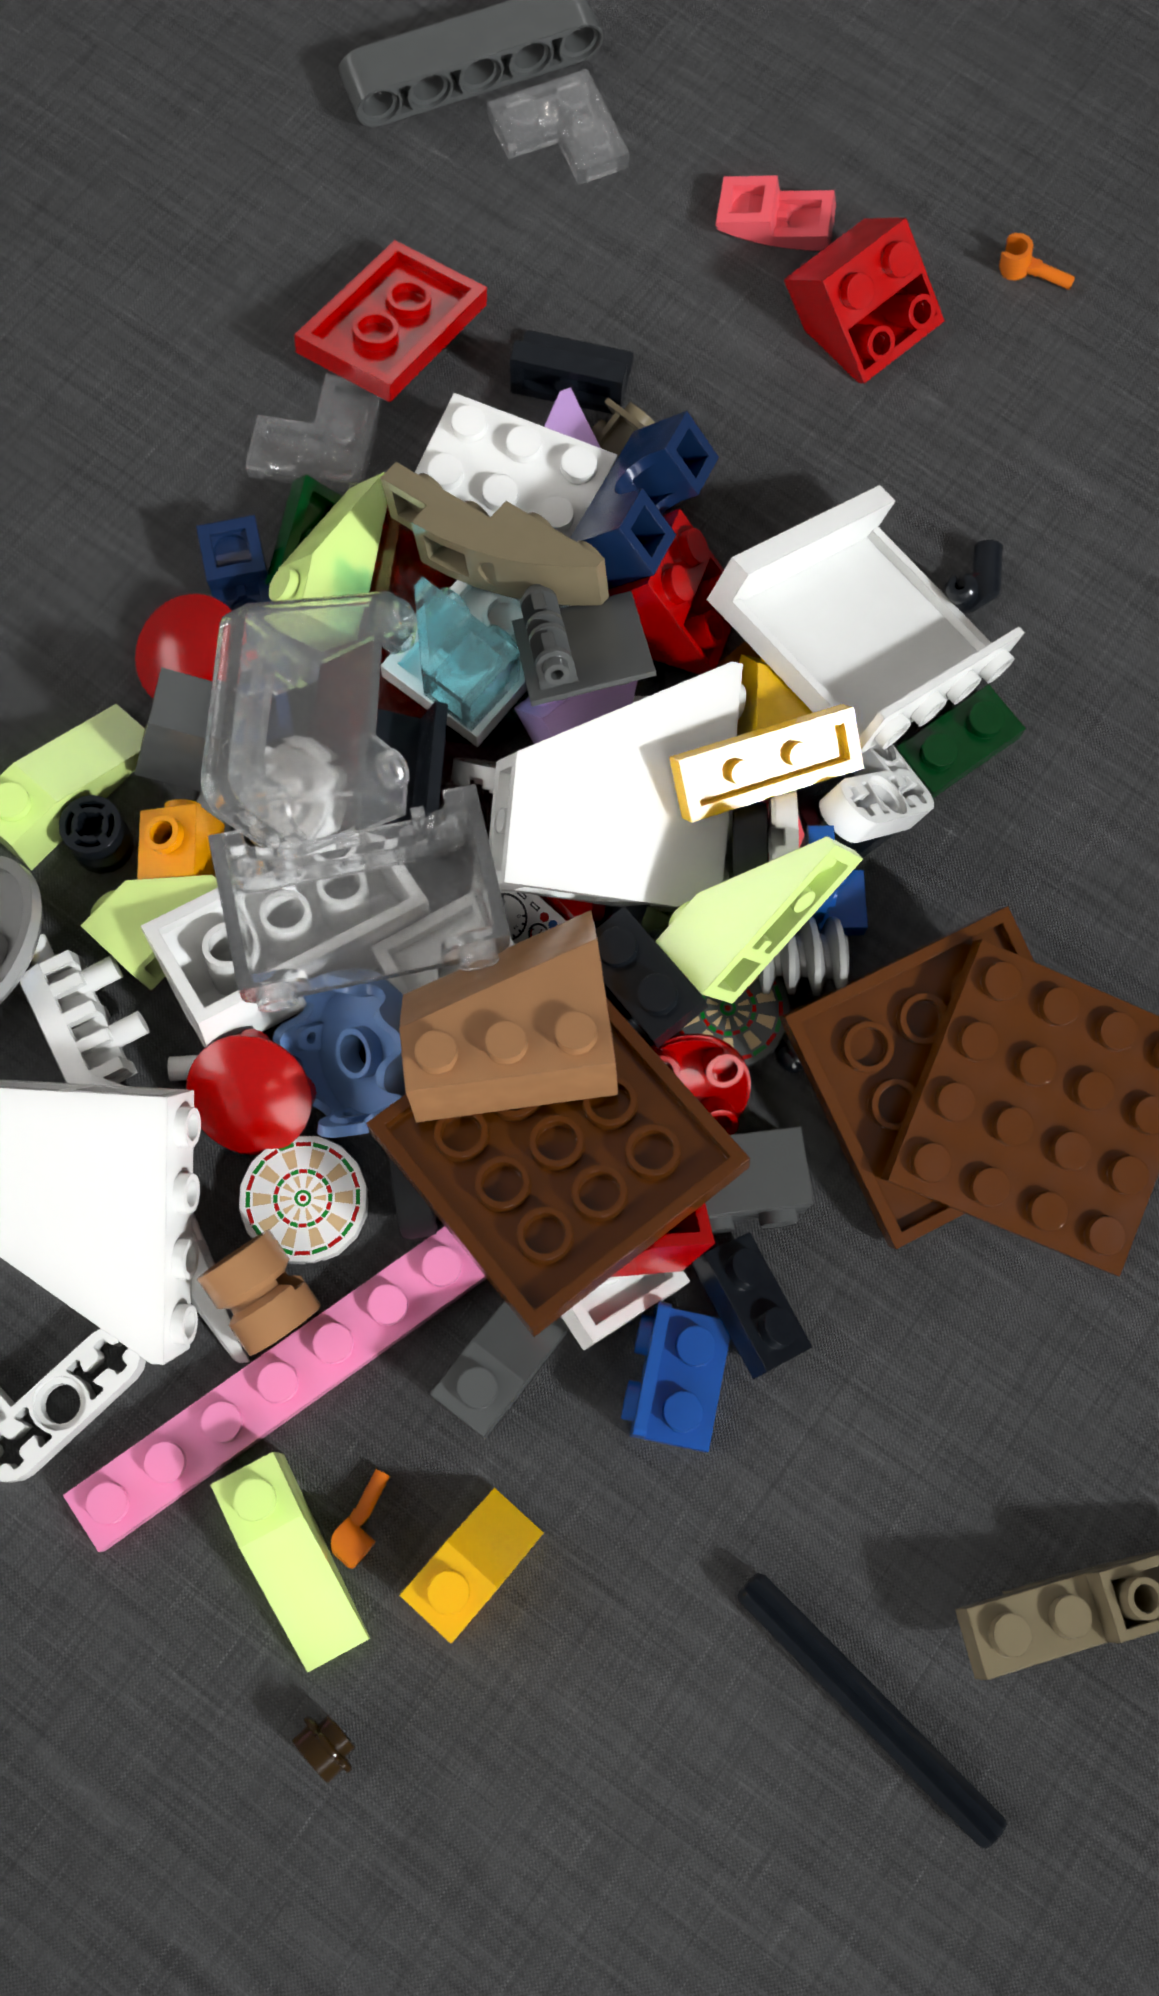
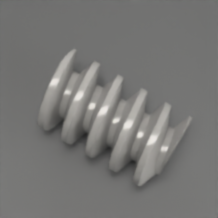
M811 916L758 975L763 994L770 993L776 976L783 977L788 995H795L802 977L808 978L813 996H820L826 979H833L836 989L847 985L849 946L848 937L844 934L840 919L833 916L828 917L819 934L815 919Z

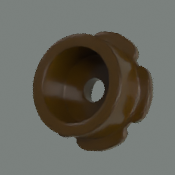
M329 1715L319 1724L311 1716L305 1717L304 1722L307 1726L292 1739L299 1752L326 1783H329L343 1769L349 1773L352 1770V1765L346 1756L355 1748L352 1741Z

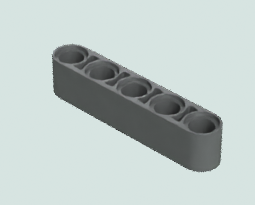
M508 0L358 47L343 57L339 64L338 74L359 122L365 126L376 127L580 63L589 59L598 51L604 36L588 0Z

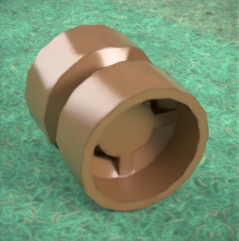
M269 1229L231 1252L197 1278V1281L217 1309L231 1310L233 1316L228 1326L249 1356L264 1350L311 1317L321 1306L301 1275L288 1276L285 1269L290 1259Z

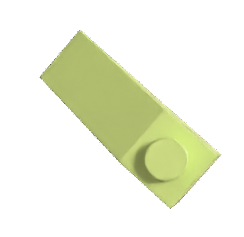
M385 472L350 487L279 567L269 587L271 605L267 619L268 624L324 651L360 639L387 509V500L380 479Z
M114 704L10 765L0 775V843L32 871L63 841L59 834V820L62 811L70 802L79 797L89 795L107 798L135 771L145 728L119 705Z
M826 836L697 893L691 901L682 904L675 910L669 919V926L655 942L702 995L733 1004L857 867L863 858L855 850Z
M271 1452L210 1484L240 1551L307 1673L370 1639L283 1453Z

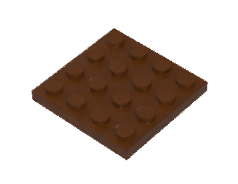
M1008 906L998 908L849 982L843 987L837 988L779 1017L890 1248L898 1249L964 1215L962 1212L880 1178L973 941L983 939L1034 961Z
M983 939L975 940L966 958L880 1179L1098 1270L1120 1277L1159 1174V1016Z
M607 998L616 1061L618 1095L416 1123L407 1095L405 1094L366 1123L372 1136L533 1337L542 1332L750 1167V1157Z

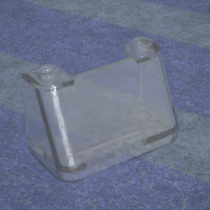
M388 591L246 603L227 613L221 619L201 769V788L209 807L220 819L286 865L406 815L407 784L410 778L408 765L404 757L397 750L390 748L389 745L376 736L382 647L392 654H401L410 650L414 646L416 631L418 629L417 614L406 600L398 598Z
M476 784L442 790L443 808L425 817L423 806L410 808L411 820L285 845H281L279 834L265 837L268 848L248 846L245 843L242 829L209 835V845L237 988L241 999L247 1003H257L258 1010L261 1012H275L297 1005L299 1003L298 997L457 964H459L460 970L473 971L498 963V953L508 948L511 934Z

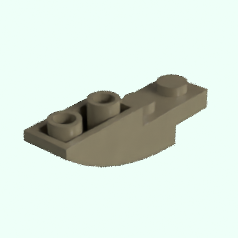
M395 462L380 478L391 518L414 532L421 562L445 575L476 588L516 599H521L526 589L534 584H540L553 590L559 605L598 606L602 605L609 598L605 558L591 544L582 540L576 542L554 529L541 515L535 512L527 513L505 501L490 517L477 503L470 500L465 502L443 490L440 484L428 474L420 473L418 475L398 462Z
M1159 1550L1047 1578L1002 1591L1003 1595L956 1608V1615L975 1679L990 1680L1104 1643H1123L1158 1632Z

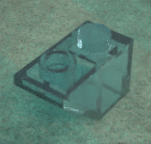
M421 577L414 585L424 695L433 702L447 703L448 714L472 732L519 681L520 651L514 639L504 629L495 624L486 626L473 616L465 601L453 590L447 587L439 590L424 577Z

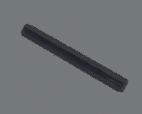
M757 1573L752 1576L737 1595L738 1601L976 1844L984 1849L993 1845L1007 1826L1006 1819L766 1575Z

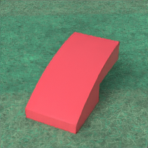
M778 175L724 176L716 218L717 230L734 237L768 246L822 251L831 244L836 211L835 190L780 191Z

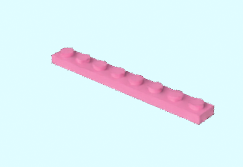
M444 1226L436 1234L428 1237L65 1493L63 1497L97 1551L105 1552L487 1278Z

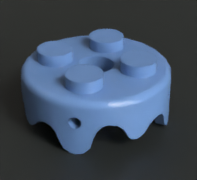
M364 972L335 974L302 987L300 992L307 1002L305 1008L296 1017L282 1023L273 1035V1042L290 1052L303 1067L307 1077L314 1083L317 1094L312 1106L326 1115V1117L321 1118L318 1122L317 1134L325 1138H339L370 1133L366 1123L406 1094L399 1030L403 994L389 981L376 974ZM363 1044L366 1050L365 1065L359 1055Z

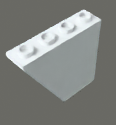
M729 662L496 762L484 888L616 907L650 905L662 913L673 914L682 904L691 901L697 893L729 880L728 871L724 866L727 841L733 833V810L693 823L683 819L669 757L737 735L738 719L741 717L746 703V689L741 684L743 664Z
M0 1080V1257L150 1364L164 1365L190 1349V1344L195 1338L198 1325L196 1307L191 1305V1279L196 1273L199 1261L198 1244L192 1239V1213L197 1208L200 1196L199 1179L193 1173V1147L197 1144L201 1132L200 1113L194 1107V1090Z

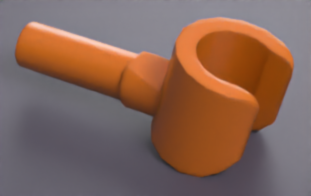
M1012 233L1007 237L1006 252H1001L999 269L1004 278L1015 281L1029 274L1034 277L1038 276L1067 290L1071 288L1075 276L1033 257L1034 244L1028 235Z
M375 1469L356 1508H353L350 1516L339 1525L331 1538L332 1553L349 1569L355 1568L376 1543L361 1527L370 1517L390 1478L389 1475Z

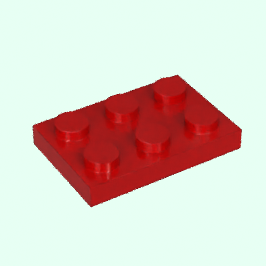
M394 240L294 334L295 351L297 354L390 403L487 305V287Z

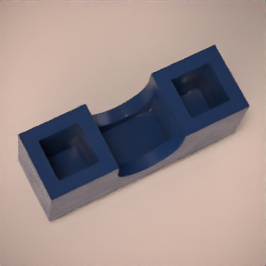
M688 411L633 431L570 537L576 542L582 540L591 544L605 558L608 590L655 574L676 536V533L662 514L675 504L698 496L719 459V456Z

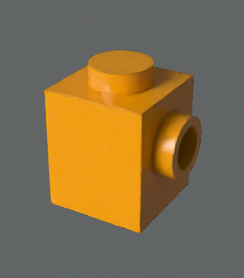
M175 799L167 801L164 808L141 810L137 880L213 875L223 884L225 824L202 808L200 803L192 800Z

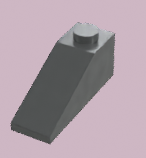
M504 1302L468 1344L430 1395L482 1438L486 1439L570 1329L563 1318L559 1317L542 1332L533 1337L509 1305Z

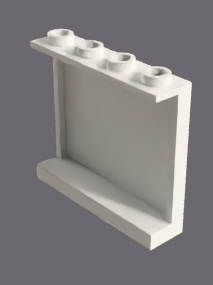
M880 485L733 556L707 598L709 603L813 713L840 704L854 707L861 753L876 744H879L882 749L888 748L908 730L911 722L915 721L918 726H923L945 706L948 699L954 705L958 704L978 686L982 678L987 683L994 681L1014 661L1015 658L1009 652L1025 633L1020 627H1017L992 643L878 527L895 503V500Z

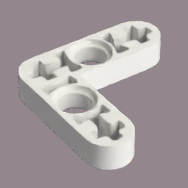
M876 744L863 752L864 768L854 771V777L843 779L819 801V808L826 823L834 825V832L851 843H859L909 830L934 808V801L930 792L893 744L886 749H882L879 744Z
M100 1328L88 1336L16 1403L0 1387V1441L3 1437L18 1440L34 1427L23 1420L24 1416L30 1413L34 1423L39 1428L52 1435V1438L47 1443H45L42 1436L33 1435L19 1450L21 1457L24 1459L20 1466L10 1463L0 1466V1481L19 1482L36 1474L138 1379L144 1371L146 1360L128 1348L122 1355L124 1362L127 1364L122 1372L108 1368L93 1380L94 1383L103 1387V1391L96 1397L91 1385L75 1375L74 1371L81 1365L84 1372L92 1374L106 1359L101 1351L106 1343L117 1347L123 1345ZM71 1385L80 1396L81 1404L79 1411L67 1423H55L46 1412L47 1398L52 1390L58 1386ZM0 1445V1457H1V1456L3 1455V1453H4V1449H3V1447Z

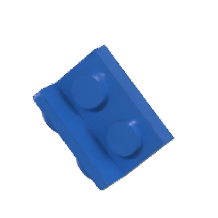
M659 1301L653 1316L642 1314L640 1318L634 1353L645 1355L640 1382L628 1380L621 1419L632 1421L630 1437L708 1453L730 1335L721 1318L671 1308L672 1304Z

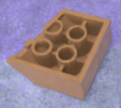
M591 910L408 992L402 997L399 1030L405 1092L416 1123L618 1095L614 1047L598 940Z

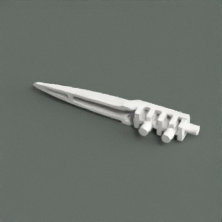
M40 934L37 948L30 962L32 968L25 972L19 984L65 1082L125 1086L119 1083L138 1072L133 1062L127 1060L122 1047L150 1032L145 1019L139 1011L110 1024L108 1019L112 1017L107 1007L100 1003L95 993L99 989L123 978L118 963L110 955L86 967L83 958L70 950L55 956L46 935ZM192 1213V1239L198 1244L199 1261L196 1273L191 1279V1303L196 1307L197 1312L232 1359L238 1363L250 1362L248 1353L228 1326L233 1313L230 1309H217L197 1281V1278L215 1265L196 1217Z

